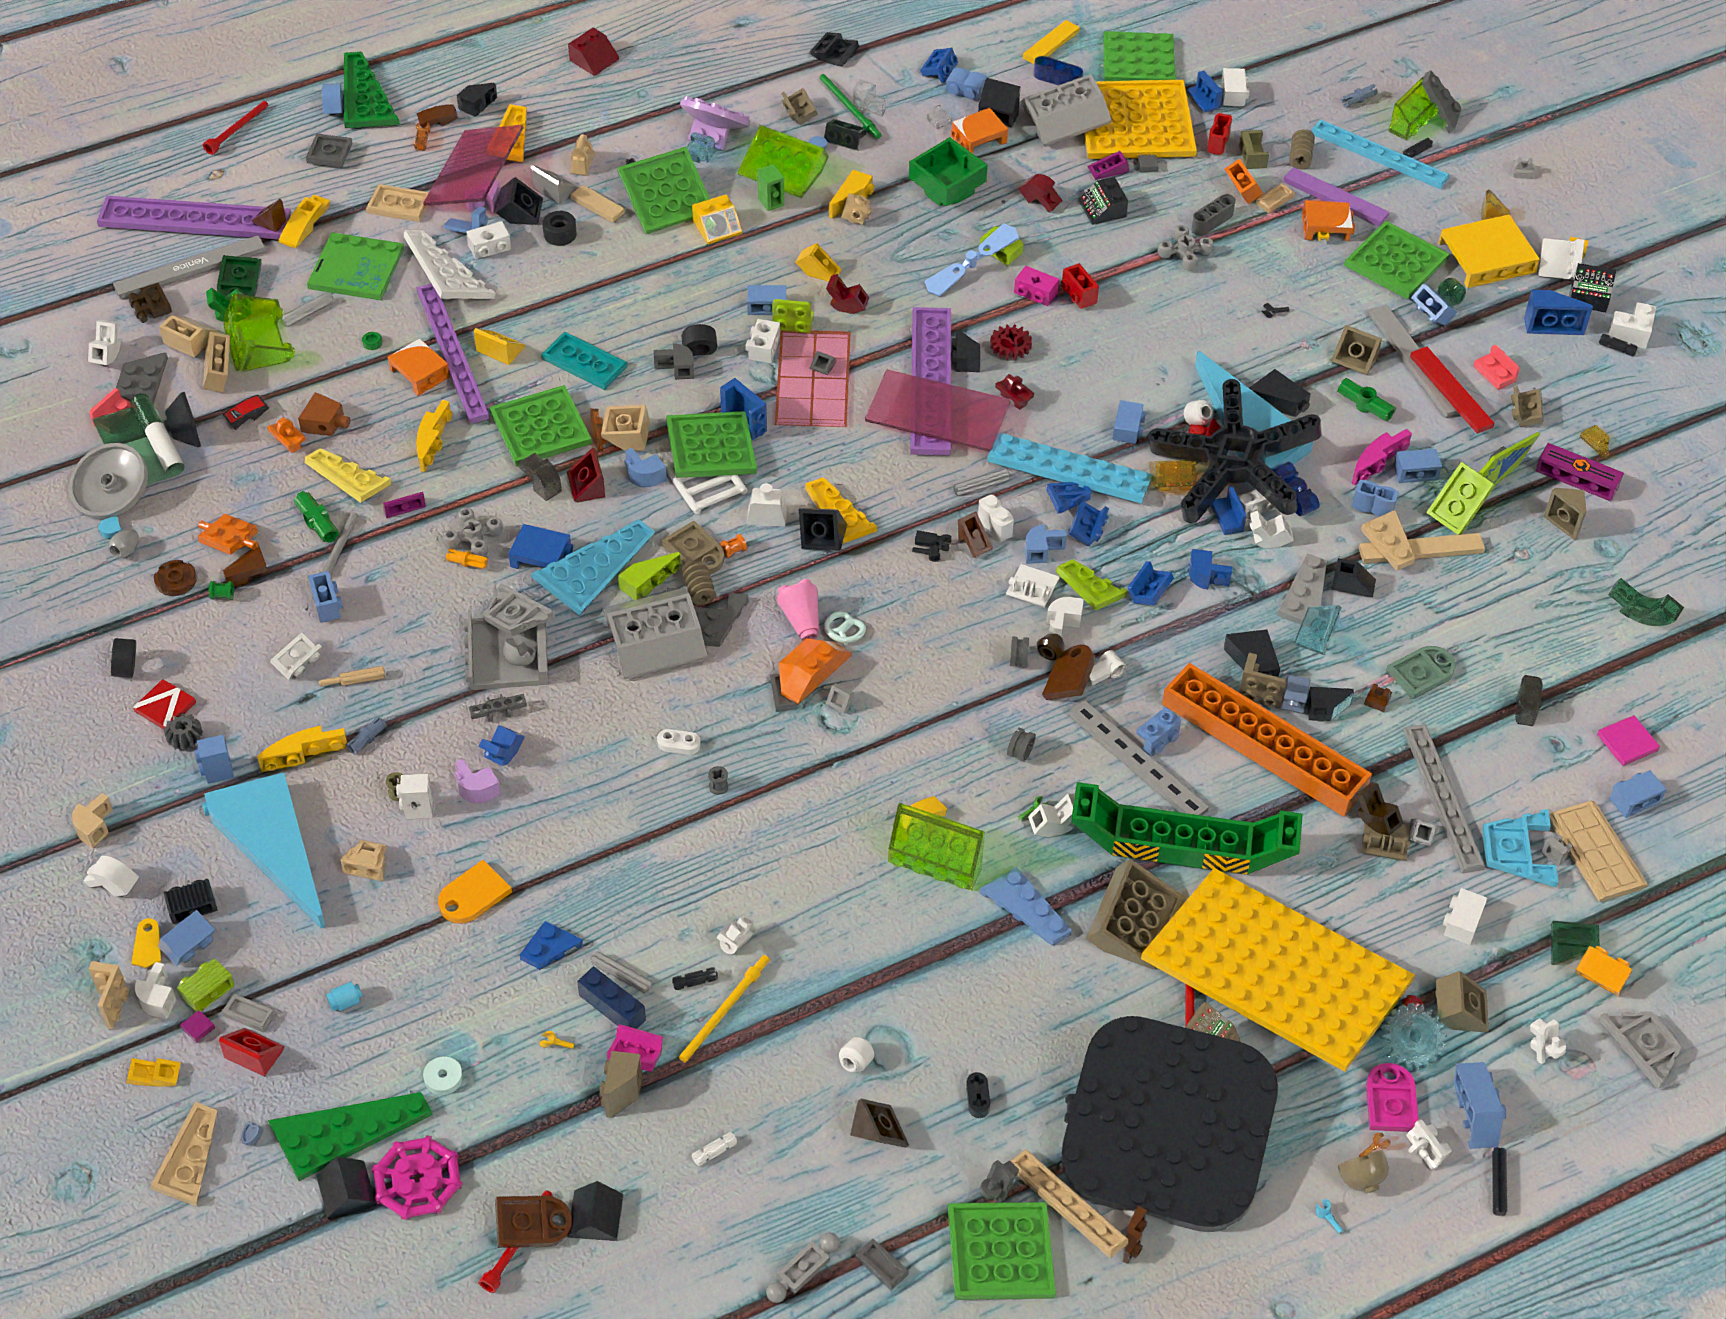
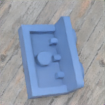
M1165 707L1140 726L1136 734L1145 740L1143 751L1152 757L1155 754L1161 753L1168 743L1176 741L1180 736L1182 719Z

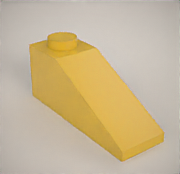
M852 170L829 203V217L834 218L842 214L849 193L856 196H864L866 199L869 195H872L875 187L873 176Z

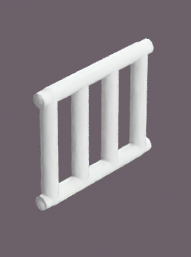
M673 461L663 462L668 476L695 514L700 513L701 509L739 493L745 495L748 492L738 475L718 476L687 489L683 482L695 477L676 478ZM732 480L735 485L733 488L698 502L692 497V495Z

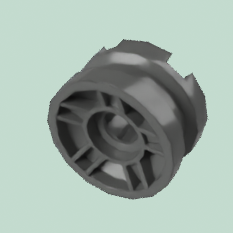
M1012 636L1010 666L1018 664L1021 667H1027L1028 637L1018 639V637Z
M1019 727L1017 729L1019 731H1015L1010 740L1007 755L1010 757L1016 756L1018 760L1025 762L1033 749L1036 734L1032 732L1026 733L1025 729Z

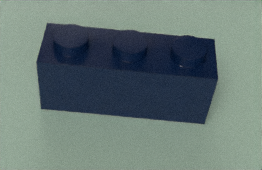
M593 966L577 981L579 996L617 1026L621 1024L638 1029L646 1021L645 1005Z

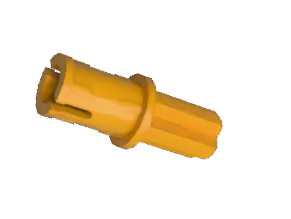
M450 548L446 554L448 562L463 564L464 567L472 566L484 569L488 565L486 557L471 554L470 551L462 552Z

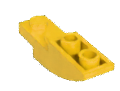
M314 194L310 198L305 197L288 220L279 238V243L297 248L313 231V224L330 207V200Z
M442 400L434 413L426 411L420 423L416 446L421 472L425 473L428 466L432 465L436 453L442 449L443 441L441 440V435L445 425L451 421L453 415L449 401Z
M320 725L286 736L257 755L261 772L297 766L305 763L304 756L347 748L345 730L341 728L322 732Z

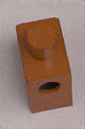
M316 392L298 418L301 432L332 436L338 427L347 429L351 421L350 417L344 416L340 402Z

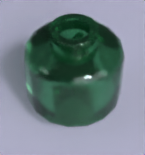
M1447 278L1440 283L1437 292L1451 306H1455L1464 300L1466 288L1457 279Z

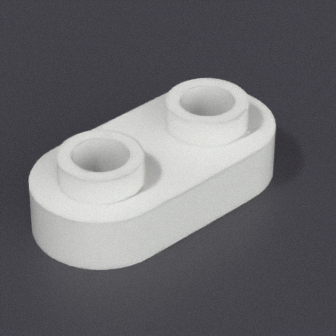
M665 729L657 735V745L664 752L692 755L697 753L701 747L700 737L693 732Z

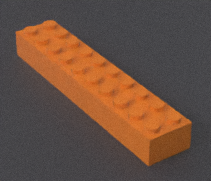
M1188 663L1164 689L1162 705L1343 817L1359 800L1357 794L1370 784L1372 773L1191 663Z

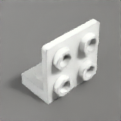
M1543 239L1538 276L1573 280L1577 264L1582 263L1584 240Z

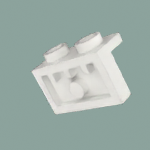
M1256 489L1238 496L1247 515L1246 519L1251 518L1250 514L1258 511L1261 514L1276 508Z

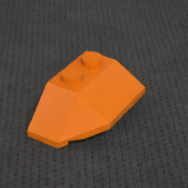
M806 638L779 662L781 695L791 701H795L797 705L800 704L852 656V652L836 642Z

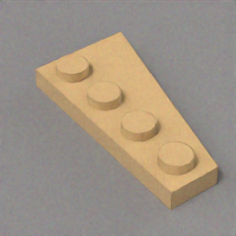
M197 1102L193 1104L151 1183V1190L197 1207L218 1110Z

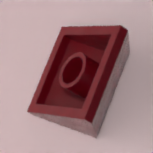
M592 447L566 472L573 499L577 503L605 497L604 477L596 449Z

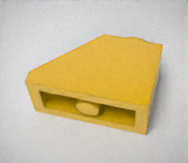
M818 243L803 249L795 261L807 276L829 282L832 275H839L842 270Z

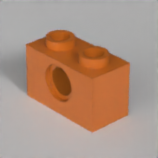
M1240 159L1224 169L1247 204L1263 195L1260 187Z

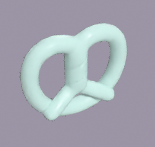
M843 611L830 614L824 623V633L831 639L844 645L859 640L866 632V626L863 622L853 619L848 613ZM841 617L846 620L839 627L830 628L834 619ZM855 625L860 628L859 632L855 635L846 637L845 632L851 626Z

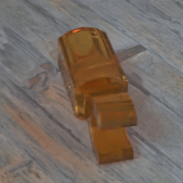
M417 123L414 148L417 151H425L428 134L431 131L430 124L427 123L425 128H420V123Z

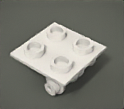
M1021 564L1015 576L1009 580L1010 586L1006 595L1045 607L1060 577Z

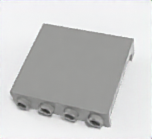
M468 610V619H464L465 632H468V636H464L465 649L468 648V652H465V665H469V669H465V680L470 682L471 690L549 685L546 622L511 636L486 622L485 618L472 619L471 610ZM514 638V642L517 645L524 641L526 645L533 647L536 650L534 661L523 666H516L507 662L503 656L505 639Z

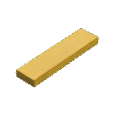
M1065 20L1025 51L1023 59L1037 66L1078 34L1080 27Z

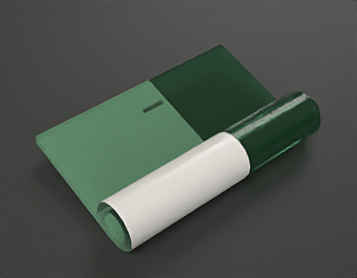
M144 393L136 394L131 400L130 408L92 419L103 444H126L134 448L143 457L148 468L147 485L177 476L184 471L185 466L149 395Z

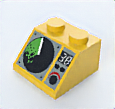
M727 194L692 205L693 222L708 245L742 234L735 207Z

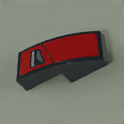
M255 395L237 403L222 415L236 430L250 417L255 421L269 409V406L259 395Z

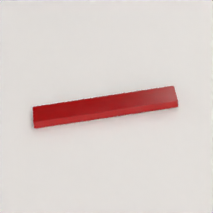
M1428 346L1411 352L1410 358L1477 434L1494 427V421Z

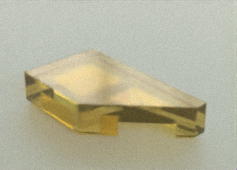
M1596 424L1581 432L1580 438L1605 460L1608 458L1610 436Z

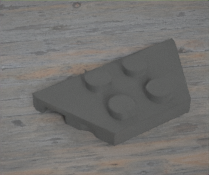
M163 352L124 363L116 386L120 391L121 397L144 407L146 412L151 413L168 360L167 353Z

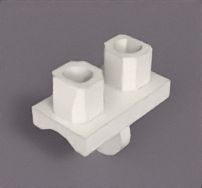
M742 915L738 922L735 920L717 936V939L720 940L721 949L727 954L735 953L752 937L753 933L749 930L754 922L745 915Z
M1539 1018L1530 1025V1031L1536 1035L1531 1041V1048L1537 1052V1061L1540 1064H1544L1549 1056L1559 1058V1056L1566 1053V1043L1559 1039V1023L1553 1019L1546 1023Z
M1423 1120L1416 1121L1414 1128L1406 1135L1412 1143L1409 1153L1412 1156L1420 1154L1429 1168L1434 1170L1449 1156L1452 1149L1447 1143H1439L1436 1136L1438 1133L1433 1124H1425Z

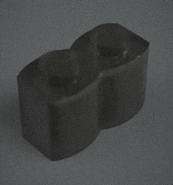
M1524 675L1516 695L1518 706L1515 712V720L1517 724L1534 726L1542 705L1540 694L1543 683L1540 677Z

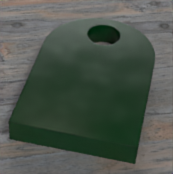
M223 255L217 281V292L226 297L238 289L249 297L251 301L256 295L262 260Z

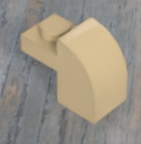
M103 793L91 800L86 807L79 803L72 813V821L78 837L91 848H94L109 834L105 821L102 819L113 809L109 798Z

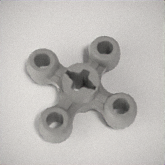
M1178 225L1174 230V239L1178 243L1172 244L1170 241H1162L1158 245V255L1161 258H1169L1173 253H1176V256L1182 260V267L1187 271H1193L1197 266V257L1193 254L1194 252L1199 251L1203 255H1209L1213 250L1211 238L1204 237L1199 242H1195L1194 238L1189 236V229L1185 225Z
M468 507L462 508L458 512L459 523L463 526V530L459 532L455 530L445 531L443 543L448 549H454L460 542L465 541L468 546H471L472 554L486 557L488 546L483 540V536L487 534L499 536L503 532V523L501 519L492 517L486 524L481 525L478 520H475L472 509Z

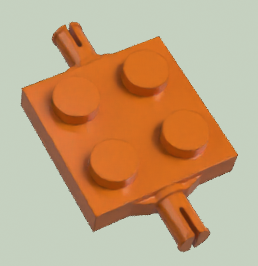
M223 514L214 523H208L203 520L198 523V528L204 530L198 535L199 543L230 555L242 547H249L253 550L258 547V542L251 540L258 533L256 525L227 514Z

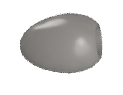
M126 529L116 533L109 542L110 553L117 558H124L132 554L139 542L138 533L133 529Z

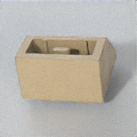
M171 315L159 326L164 344L194 358L207 346L210 332L219 333L217 330L189 317Z

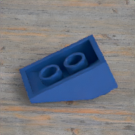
M1532 290L1524 315L1526 333L1584 335L1593 306L1552 290Z

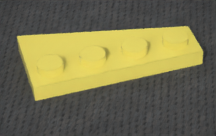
M321 448L305 457V464L360 503L391 485V478L386 476L381 478L376 475L375 471L360 469L358 464L354 462L346 463L342 461V457Z

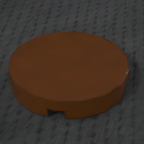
M183 560L168 561L162 564L157 573L155 572L154 574L156 588L160 593L167 596L183 595L189 592L197 582L195 568L190 563H183Z

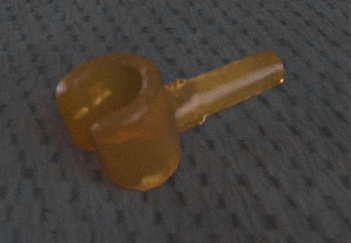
M1376 1133L1373 1136V1143L1358 1156H1367L1368 1153L1375 1151L1377 1148L1387 1149L1391 1142L1389 1139H1386L1383 1143L1379 1144V1140L1384 1137V1134Z

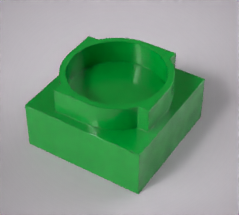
M949 137L909 161V179L924 189L926 196L937 205L941 206L944 204L948 206L962 202L972 196L975 188L987 182L988 165Z

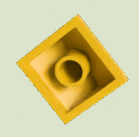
M479 328L474 329L476 351L507 365L525 347V344L498 332Z

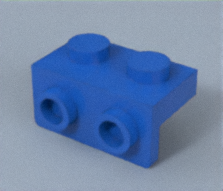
M1204 70L1198 72L1196 86L1189 88L1187 93L1205 113L1219 109L1223 96L1221 87Z
M1082 501L1078 506L1068 534L1087 546H1090L1094 541H1099L1103 534L1101 529L1109 518L1107 516L1109 508L1105 506L1099 511Z
M1146 561L1128 586L1133 603L1156 605L1174 579L1172 572L1154 570L1151 562Z

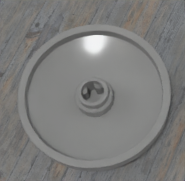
M109 443L94 448L81 458L71 474L69 495L72 503L81 513L93 519L104 520L122 515L139 501L145 491L148 482L146 462L134 448L126 444Z

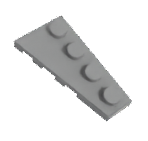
M1307 553L1278 611L1279 617L1317 630L1327 560Z

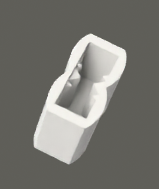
M994 495L980 499L978 516L982 525L989 529L992 538L1000 543L1011 538L1014 523L1012 514L1002 508L1000 500Z

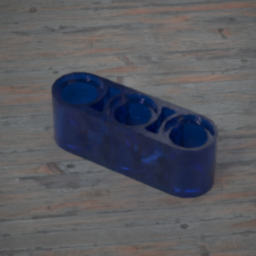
M1038 56L1034 62V77L1059 86L1083 77V69L1047 56Z

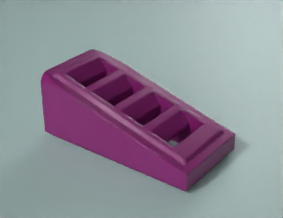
M1121 151L1088 165V169L1095 180L1130 171L1128 162Z

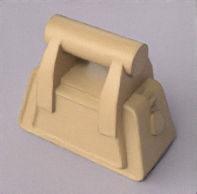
M584 134L580 135L576 141L575 149L571 154V174L587 176L595 153L591 142Z
M360 840L356 847H352L341 858L343 873L383 881L386 866L384 854L386 853L387 845Z

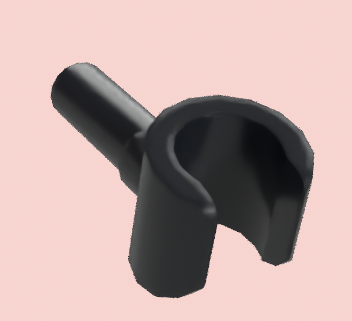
M1266 303L1263 305L1266 310L1261 312L1267 318H1272L1275 313L1288 312L1289 307L1274 308L1270 303Z
M936 545L931 546L929 549L912 548V552L929 555V560L932 562L940 560L939 548Z

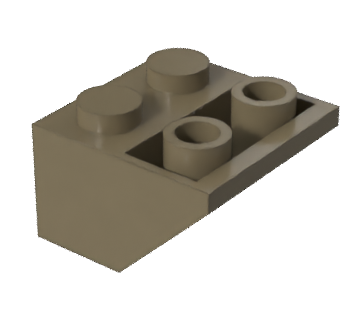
M611 1051L610 1060L605 1061L604 1074H606V1081L601 1082L600 1096H602L601 1107L605 1108L606 1117H613L639 1099L643 1079L640 1054Z

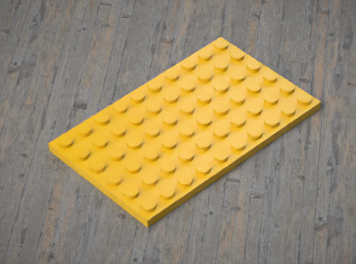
M1213 868L1142 952L1141 959L1344 1072L1350 1067L1414 981L1415 974L1215 868Z

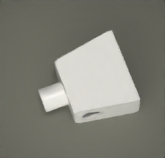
M768 483L762 484L760 488L752 489L747 525L785 527L787 508L782 490L772 489V486Z

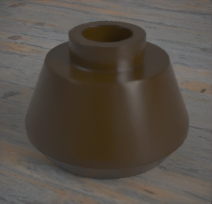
M1050 633L1037 641V650L1045 659L1055 661L1063 656L1064 641L1060 635Z

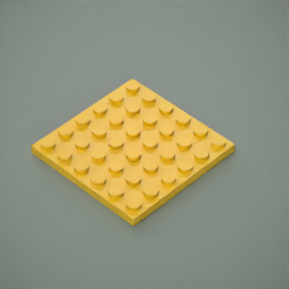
M1184 80L1095 81L1104 96L1112 123L1084 133L1088 159H1103L1118 151H1121L1125 158H1138V155H1156L1157 157L1167 158L1196 157L1197 149Z

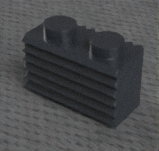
M209 879L196 880L186 886L172 887L168 891L163 892L172 924L182 922L196 910L201 915L218 911Z

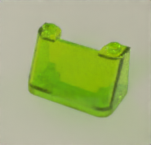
M233 294L224 316L223 326L225 335L230 336L229 349L236 371H252L287 363L293 359L295 349L291 343L285 342L283 345L277 325L279 319L283 316V309L280 308L278 299Z

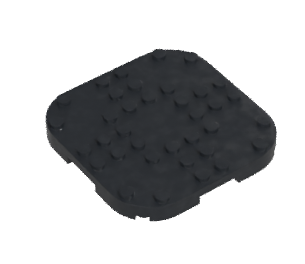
M1140 1016L1120 1017L1106 1023L1094 1034L1086 1051L1062 1144L1061 1161L1064 1174L1071 1183L1072 1188L1080 1196L1092 1203L1123 1211V1208L1136 1211L1137 1207L1141 1206L1147 1210L1146 1215L1171 1221L1173 1225L1200 1232H1216L1226 1229V1227L1235 1222H1239L1246 1215L1255 1196L1278 1095V1083L1273 1067L1257 1049L1239 1041Z

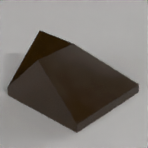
M860 1099L857 1102L850 1133L851 1136L904 1148L909 1146L891 1105L866 1099Z

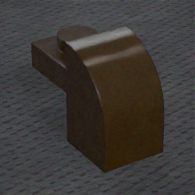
M1371 782L1357 794L1361 804V808L1357 812L1363 822L1375 832L1390 836L1404 824L1398 805L1384 802L1377 783Z

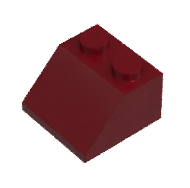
M594 27L568 43L569 61L593 76L619 60V55L607 36Z

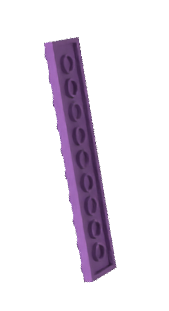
M106 196L97 223L98 227L238 237L259 236L260 238L279 239L291 217V209L284 208L286 222L276 232H273L251 221L265 208L263 206Z
M913 307L910 454L950 455L951 308Z

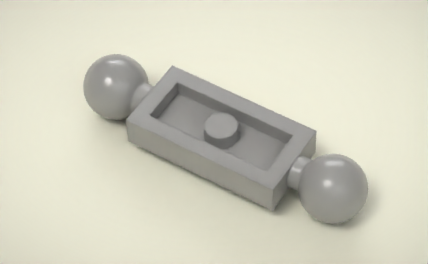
M831 1232L825 1233L820 1239L819 1246L811 1241L777 1273V1279L780 1283L773 1282L768 1286L766 1291L768 1299L778 1303L785 1299L787 1289L793 1294L799 1291L830 1262V1256L826 1253H832L838 1249L840 1245L838 1236Z

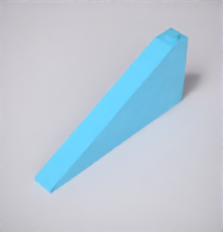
M1198 351L1195 368L1225 427L1222 386L1226 380L1236 378L1201 351ZM1240 382L1243 425L1260 432L1291 421ZM1313 442L1267 457L1265 464L1279 475L1312 451ZM1236 451L1238 457H1244V452Z
M284 772L204 793L206 802L202 803L205 816L210 815L212 824L320 928H325L324 918Z

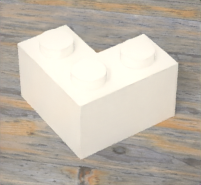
M1637 302L1633 315L1615 311L1608 335H1610V338L1615 337L1628 342L1629 345L1632 343L1646 349L1652 332L1656 306Z

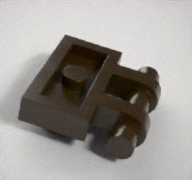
M159 282L140 288L141 294L139 295L135 293L128 295L129 304L135 309L134 314L142 323L148 321V314H152L153 318L172 312Z

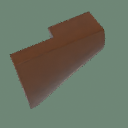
M258 545L255 550L250 549L222 571L226 583L232 581L235 587L249 583L248 577L267 572L268 569Z

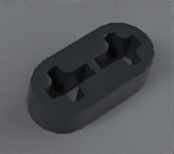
M975 1072L968 1076L966 1082L968 1110L973 1117L984 1118L990 1112L988 1080L984 1074ZM975 1081H978L980 1085V1091H976L974 1084ZM977 1099L981 1100L982 1109H978L976 1106Z

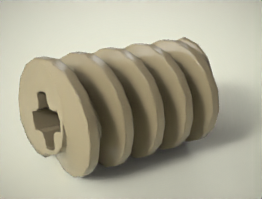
M1298 130L1292 135L1289 162L1296 169H1306L1312 164L1315 136L1310 130Z
M697 560L686 562L681 570L693 605L700 606L713 601L716 597V591L714 590L707 565Z

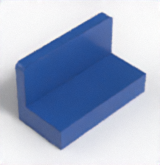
M1233 486L1228 487L1227 497L1215 499L1211 504V508L1224 535L1243 532L1247 517Z

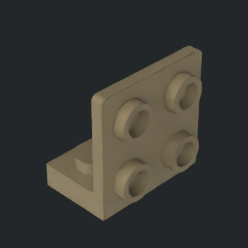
M1249 653L1239 693L1255 703L1280 708L1287 680L1259 673L1260 664L1256 663L1257 654Z

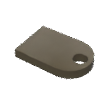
M695 521L662 540V546L670 554L675 552L681 554L682 565L690 560H697L703 564L713 561L715 564L707 565L708 572L711 575L719 571L724 564V551L721 545Z

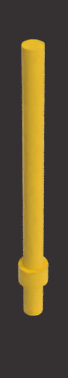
M762 955L754 966H750L744 973L745 977L680 1054L679 1058L681 1061L686 1063L750 984L758 980L761 976L760 972L770 961L768 956Z

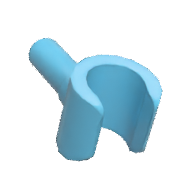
M1323 1199L1325 1209L1320 1208L1316 1204V1215L1322 1219L1326 1218L1335 1230L1341 1233L1343 1231L1342 1227L1331 1214L1330 1201Z

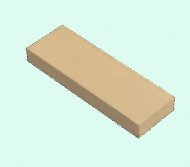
M584 185L571 194V200L612 223L625 214V208Z

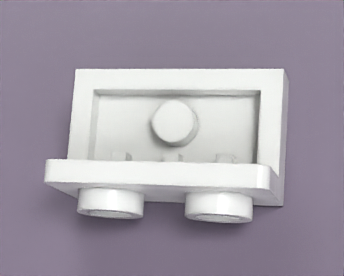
M300 633L275 655L270 663L289 680L292 676L298 677L306 669L304 666L308 662L312 664L320 657L319 651L322 646L320 644L315 646L303 633Z

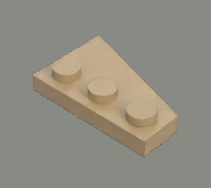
M1395 510L1361 525V531L1396 571L1414 564V554Z

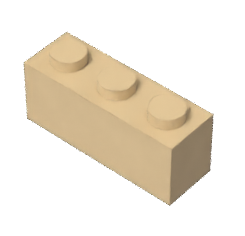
M210 332L205 353L203 389L223 393L228 376L229 335Z

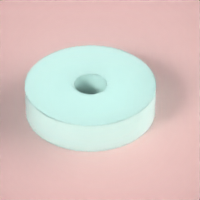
M438 1057L426 1065L423 1078L430 1092L437 1095H447L459 1088L462 1083L463 1074L460 1064L455 1059ZM441 1074H446L443 1078L439 1077Z

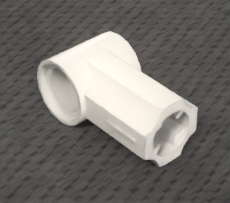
M1113 650L1105 652L1099 661L1095 662L1087 686H1093L1108 677L1118 678L1127 668L1125 663Z

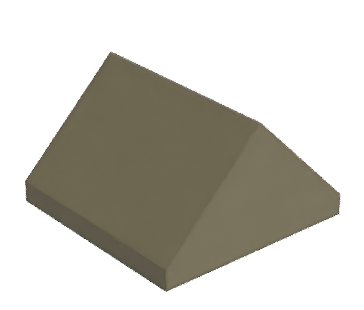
M1345 325L1331 361L1368 375L1378 359L1382 338Z
M1554 488L1544 514L1547 520L1573 540L1578 538L1587 512L1584 490Z

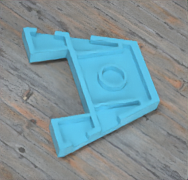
M1544 809L1540 810V813L1531 815L1527 813L1523 814L1520 818L1512 820L1507 818L1484 824L1482 833L1486 866L1557 887L1558 874L1556 865L1532 863L1528 830L1549 831L1551 827L1549 810Z

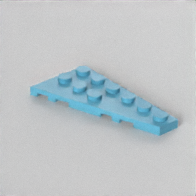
M639 519L619 529L617 532L601 538V540L595 543H591L566 555L565 558L557 562L548 564L547 567L532 572L531 577L580 616L653 537L655 531Z

